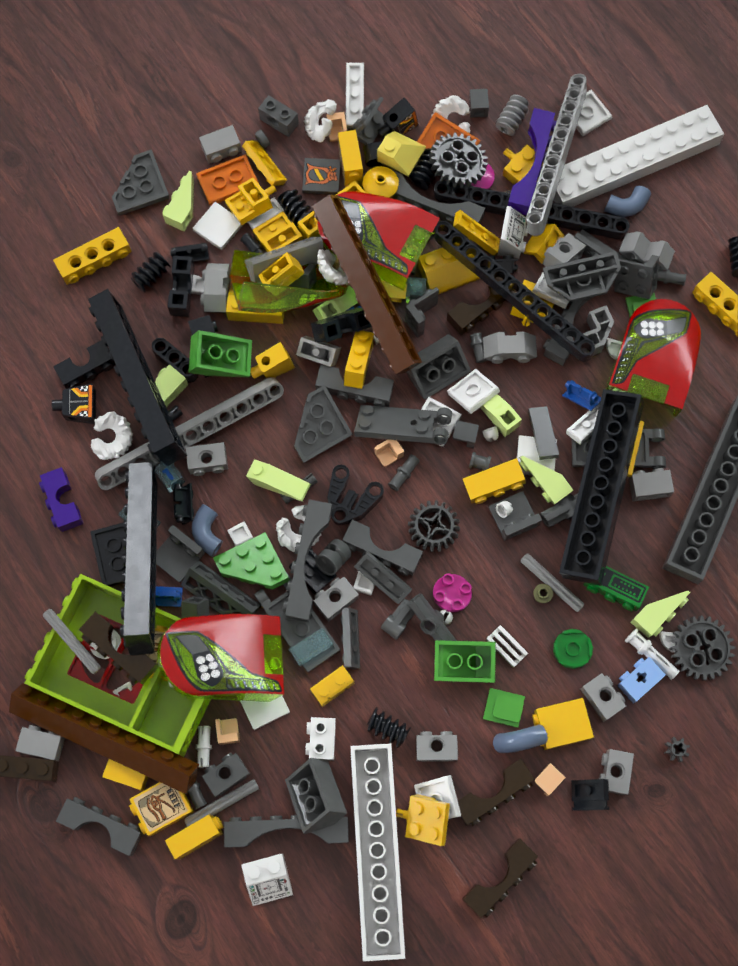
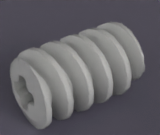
M512 95L506 107H504L503 112L496 121L498 130L509 136L515 135V130L519 128L518 125L522 123V119L528 113L529 109L527 106L529 103L527 99L520 95Z

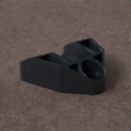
M342 464L335 466L332 471L327 497L328 503L332 504L333 507L331 513L332 521L337 525L349 524L352 520H362L381 501L384 495L382 484L371 482L361 495L354 510H351L359 494L353 490H348L342 503L339 504L350 478L348 467ZM340 469L345 470L347 473L343 479H339L335 475ZM374 486L381 490L377 496L370 494V489ZM336 512H344L346 514V517L341 521L335 519L334 516Z

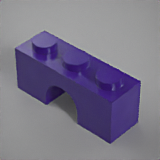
M61 467L40 475L42 482H39L42 492H46L48 499L45 502L48 510L53 512L54 516L51 517L54 527H58L63 532L84 524L78 506L74 502L69 504L60 503L61 495L66 491L72 490L64 469Z

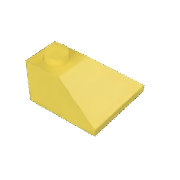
M393 131L385 136L377 149V161L409 177L425 151L426 146Z

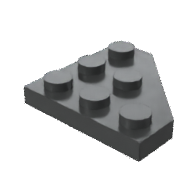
M152 150L134 155L131 161L132 164L122 177L118 190L114 192L112 200L118 216L170 198Z
M325 385L309 393L306 398L294 443V448L303 463L353 435Z

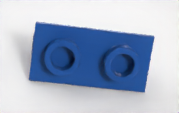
M568 380L565 383L567 391L562 395L563 397L590 411L600 404L601 397L597 395V392L582 388L573 380Z
M156 586V606L181 607L183 588Z

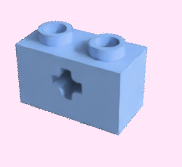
M650 657L645 661L641 658L633 665L636 668L631 673L626 671L619 678L621 682L617 686L632 703L637 702L665 676V673ZM642 675L644 678L638 683L636 679Z

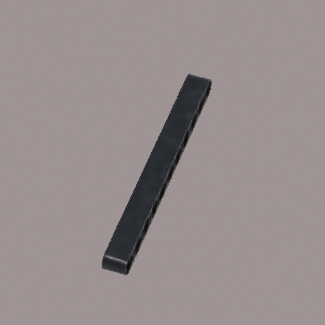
M446 180L435 183L434 198L439 202L454 204L470 201L484 207L485 212L505 216L510 198L508 193L475 186L468 187L465 184L463 188L459 184L454 187L453 182L446 185ZM439 189H444V190H446V192H445V193H439L438 190H439ZM456 193H463L464 196H463V197H457L455 194H456ZM475 196H479L482 199L480 201H476L473 198ZM497 200L499 204L494 205L491 201ZM556 203L552 204L550 212L553 215L548 216L546 223L580 232L584 230L589 234L613 239H623L630 227L629 221L623 217ZM568 215L571 219L566 220L562 216ZM580 219H586L588 223H582ZM603 222L606 224V227H600L598 223ZM621 226L624 228V231H619L616 227Z
M446 221L437 223L434 238L439 245L581 362H587L591 359L595 351V345L588 337ZM445 231L447 234L442 235L439 232ZM456 242H457V243H460L461 245H460V246H455V245H453V243H456ZM473 254L475 257L469 258L467 255ZM481 266H487L489 269H482ZM500 277L503 281H497L495 278ZM515 289L517 293H511L509 290ZM523 301H530L532 304L526 305ZM542 312L546 316L540 317L537 313ZM557 324L560 326V329H555L552 325ZM572 336L575 341H569L566 337ZM581 348L588 349L589 353L582 352Z

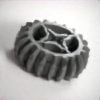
M435 500L434 505L427 501V507L421 503V510L415 508V514L410 515V519L413 521H409L408 526L413 528H410L408 532L409 534H414L411 540L418 539L416 546L424 544L422 548L424 551L429 546L430 552L434 551V547H437V551L441 552L442 545L445 549H448V543L453 545L455 542L453 538H458L456 532L460 531V527L457 526L460 520L453 519L457 516V513H450L452 510L451 506L445 509V502L438 506L437 500ZM428 513H436L432 518H422ZM442 515L448 520L450 529H447L441 523ZM437 520V527L431 533V525ZM418 523L427 529L426 537L419 531ZM437 534L446 535L442 539L432 540V538Z

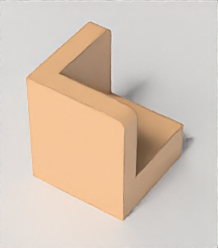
M344 112L334 113L333 115L327 114V119L333 123L329 135L330 142L338 141V132L347 131Z
M387 439L374 448V453L383 467H387L404 457V450L397 440Z
M236 718L226 720L215 719L219 745L240 742Z
M550 763L534 782L545 792L546 796H549L566 777Z

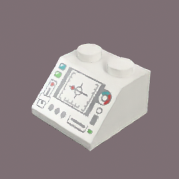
M507 206L498 255H514V258L519 259L520 253H524L526 246L523 237L528 235L526 217L512 207Z
M284 854L242 864L246 886L253 906L293 895Z

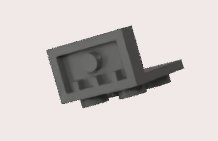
M379 97L377 100L373 99L369 105H366L361 113L363 116L353 125L357 133V139L364 145L373 143L378 135L377 130L384 125L382 118L384 114L377 110L384 99L382 97Z
M652 255L645 264L619 259L621 270L615 279L614 291L650 299L657 288L659 256Z
M437 287L433 290L428 289L423 293L422 297L417 300L412 299L407 303L405 321L417 338L424 334L426 319L424 313L438 303L439 289Z
M519 492L489 506V510L504 541L540 526L542 521L539 513L534 514L524 492ZM502 501L510 502L511 507H513L512 513L505 518L500 517L496 511V505Z
M172 525L168 530L170 536L157 550L156 564L180 583L189 568L205 555V552L198 544Z

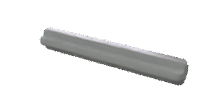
M525 554L522 557L521 563L542 582L549 585L576 612L582 609L584 603L532 556Z
M52 609L44 612L43 617L87 669L92 674L99 671L101 666Z
M251 780L184 819L186 826L192 825L208 814L215 815L259 789L257 782Z

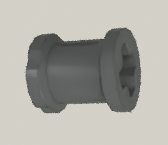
M473 452L469 468L487 470L491 456L484 457Z

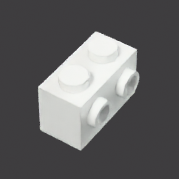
M311 717V722H307V734L310 735V743H306V755H309V759L316 758L334 761L335 718Z

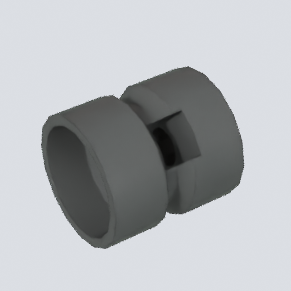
M333 539L316 556L315 563L324 574L334 575L351 557V550L343 541Z

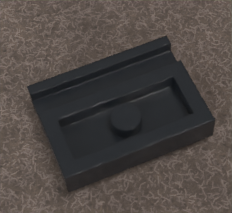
M310 548L305 563L306 586L316 595L334 580L337 575H327L320 571L315 563L317 555Z
M608 779L571 780L572 801H574L572 811L609 810V807H607V801L609 800Z

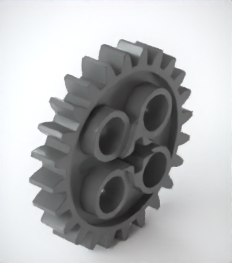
M454 132L451 137L447 133L446 137L441 136L432 146L429 154V164H433L431 170H437L435 176L441 175L440 181L447 180L446 185L453 182L454 187L457 184L461 188H463L464 184L470 187L471 183L476 184L478 180H481L486 172L488 165L486 163L488 157L484 156L486 151L480 150L482 145H476V139L470 141V136L464 138L463 133H461L460 137H458L456 132Z
M703 615L699 616L698 619L695 616L691 617L690 622L687 619L684 620V626L678 625L679 631L673 632L676 638L670 639L675 644V646L669 648L675 651L671 658L678 659L674 665L681 664L680 672L687 670L686 676L688 677L693 674L694 680L700 676L702 681L707 680V676L710 680L715 679V675L717 677L721 676V671L725 672L728 670L725 665L732 664L728 658L735 657L733 653H730V650L735 649V646L730 645V642L734 639L727 637L730 631H723L725 625L717 626L718 620H714L711 623L710 616L705 621ZM706 631H708V632L711 633V635H712L711 641H709V640L706 639V637H705V632H706ZM687 636L693 639L694 643L692 646L687 643ZM705 646V650H700L699 647ZM712 650H714V651L717 652V654H718V659H717V660H714V659L712 658V656H711ZM694 655L699 658V665L694 664Z

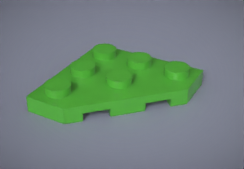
M266 532L213 557L223 577L236 578L253 585H263L265 588L272 590L290 581Z

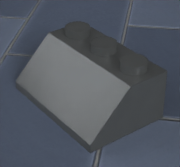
M448 334L418 352L422 363L406 373L425 400L471 372V369L459 341Z
M310 758L285 779L303 834L334 825L347 814L328 760Z

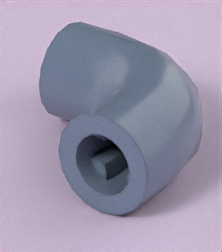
M636 186L629 198L622 199L611 195L604 212L619 217L633 216L640 212L648 203L651 191L646 187Z
M202 504L192 521V535L195 543L205 553L213 557L223 543L211 531V525L218 514Z
M538 724L517 731L499 733L493 739V746L499 753H511L534 748L547 743V732L542 725Z

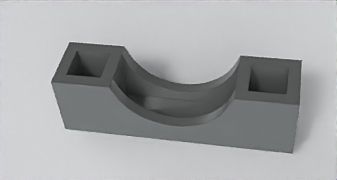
M320 364L315 388L318 389L325 385L330 395H335L339 399L347 400L349 398L361 404L368 402L374 406L389 407L394 380L375 376L362 389L344 386V380L340 375L339 368Z
M354 520L351 521L342 540L348 545L351 552L358 551L363 553V556L368 551L387 568L394 567L398 569V573L404 576L414 575L423 555V551L406 543L393 551H385L378 548L371 540L370 527Z
M74 797L73 800L66 799L56 822L73 830H79L91 822H98L109 831L111 848L128 856L134 855L143 836V833L139 831V826L130 822L128 825L121 823L122 818L110 814L108 817L102 814L103 809L94 805L89 808L84 805L85 801Z

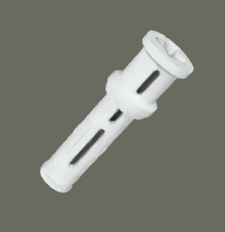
M637 628L634 629L625 639V642H629L638 650V654H644L647 658L650 657L672 680L680 670L651 646V641L646 640L638 632Z

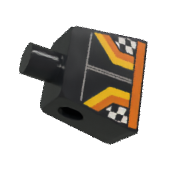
M405 97L383 115L384 125L377 132L384 139L386 135L393 131L404 135L419 125L415 109Z
M87 384L64 389L62 391V400H52V410L62 411V416L67 421L95 424L96 389L94 385Z

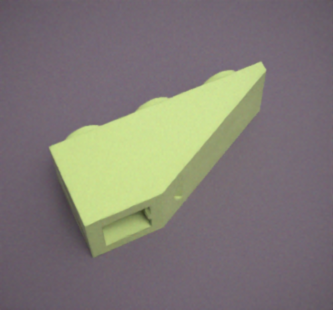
M191 171L182 177L180 187L174 191L171 202L163 210L165 223L184 232L193 218L194 179Z
M348 286L346 294L325 301L312 311L318 320L345 312L358 303L353 288Z
M498 394L480 407L504 437L517 429L521 424L522 419Z
M525 456L519 457L521 460L519 462L520 466L525 472H530L533 476L530 478L536 487L540 486L544 491L542 496L548 503L556 504L574 491L562 474Z
M685 591L646 605L630 623L647 638L652 635L656 637L662 631L663 627L661 625L664 621L669 622L676 615L674 610L678 606L682 608L689 600L687 596L690 592Z

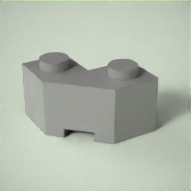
M636 231L634 233H626L619 253L632 262L638 261L643 264L646 261L648 262L652 255L659 256L658 270H668L675 251L668 242L662 240L650 242L642 232Z
M208 263L206 269L203 270L204 293L201 294V305H204V312H226L228 286L230 283V264Z
M607 305L590 311L586 319L591 331L583 334L595 345V351L592 356L602 352L614 323ZM581 348L582 352L589 353L588 349Z
M497 332L483 337L484 359L490 360L494 364L502 363L503 360L509 358L518 360L520 363H527L530 359L537 357L536 336L532 334L516 332V335L505 336V332Z

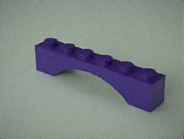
M537 108L533 110L528 134L534 147L535 160L527 175L513 185L508 201V206L526 216L542 169V162H544L546 157V146L549 147L552 138L550 131L554 132L557 122L554 120V112Z

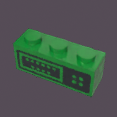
M608 566L605 569L602 586L589 583L583 584L589 592L594 594L598 592L604 595L606 600L622 604V607L628 611H637L640 608L649 589V586Z

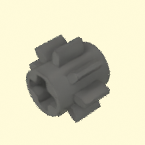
M672 737V743H665L668 748L664 754L671 756L670 761L677 758L678 762H682V756H689L686 751L690 745L683 743L684 738L677 741L675 737ZM678 745V746H679L678 750L681 751V752H679V753L676 754V753H675L676 749L673 748V747H675V746Z

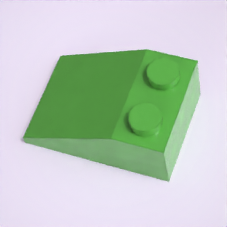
M198 330L191 336L189 373L206 376L250 377L252 340Z
M435 640L434 681L495 683L496 642Z

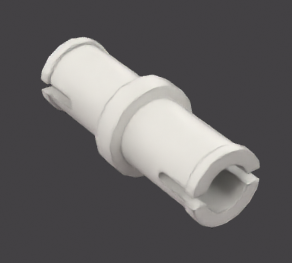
M198 726V744H196V749L198 750L197 763L199 768L210 767L209 758L210 750H212L210 726Z

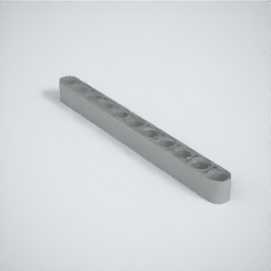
M575 74L569 81L526 216L528 233L533 236L541 235L544 232L585 101L587 83L586 77L583 74Z
M273 377L267 378L175 427L184 449L277 400L283 395V386L277 379ZM276 385L275 390L270 391V388ZM260 394L258 399L253 400L255 395ZM243 403V406L241 408L236 409L237 405ZM227 412L225 417L220 418L222 413ZM210 421L208 426L203 427L205 422ZM193 430L191 435L186 436L188 431ZM147 442L99 468L95 472L98 486L103 490H109L126 481L125 473L129 471V463H135L138 458H143L139 463L153 462V466L160 463L155 454L152 455L147 446L150 443ZM121 467H126L124 471L118 472ZM104 476H109L106 481H101Z

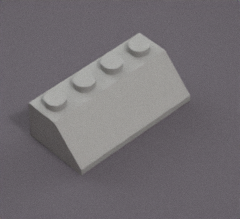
M310 237L244 260L251 282L261 284L262 282L258 275L286 252L296 258L301 266L318 264L317 255L319 249H323L322 237Z

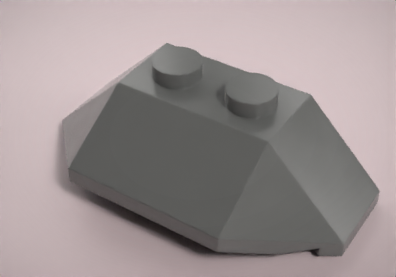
M614 251L544 267L543 273L547 286L571 302L606 294L620 272L621 265L617 252Z

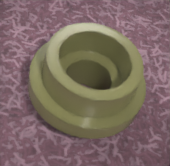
M539 584L535 587L533 596L539 603H548L553 597V590L547 584ZM545 590L547 595L541 596L540 591Z

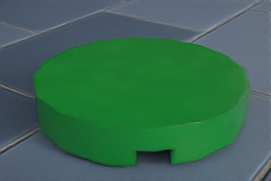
M569 629L557 636L553 645V653L559 664L566 668L576 669L588 663L592 657L593 645L591 639L584 632Z

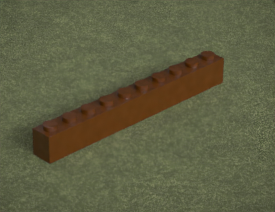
M326 196L312 206L314 216L320 222L323 234L328 238L331 250L337 256L339 266L345 272L348 284L353 288L356 300L362 306L365 318L370 322L373 334L378 338L381 350L390 362V368L395 374L405 373L422 363L339 196Z
M24 683L11 694L9 712L184 794H187L196 782L199 764Z

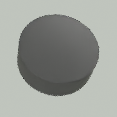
M261 130L255 133L256 139L263 148L270 145L269 140Z

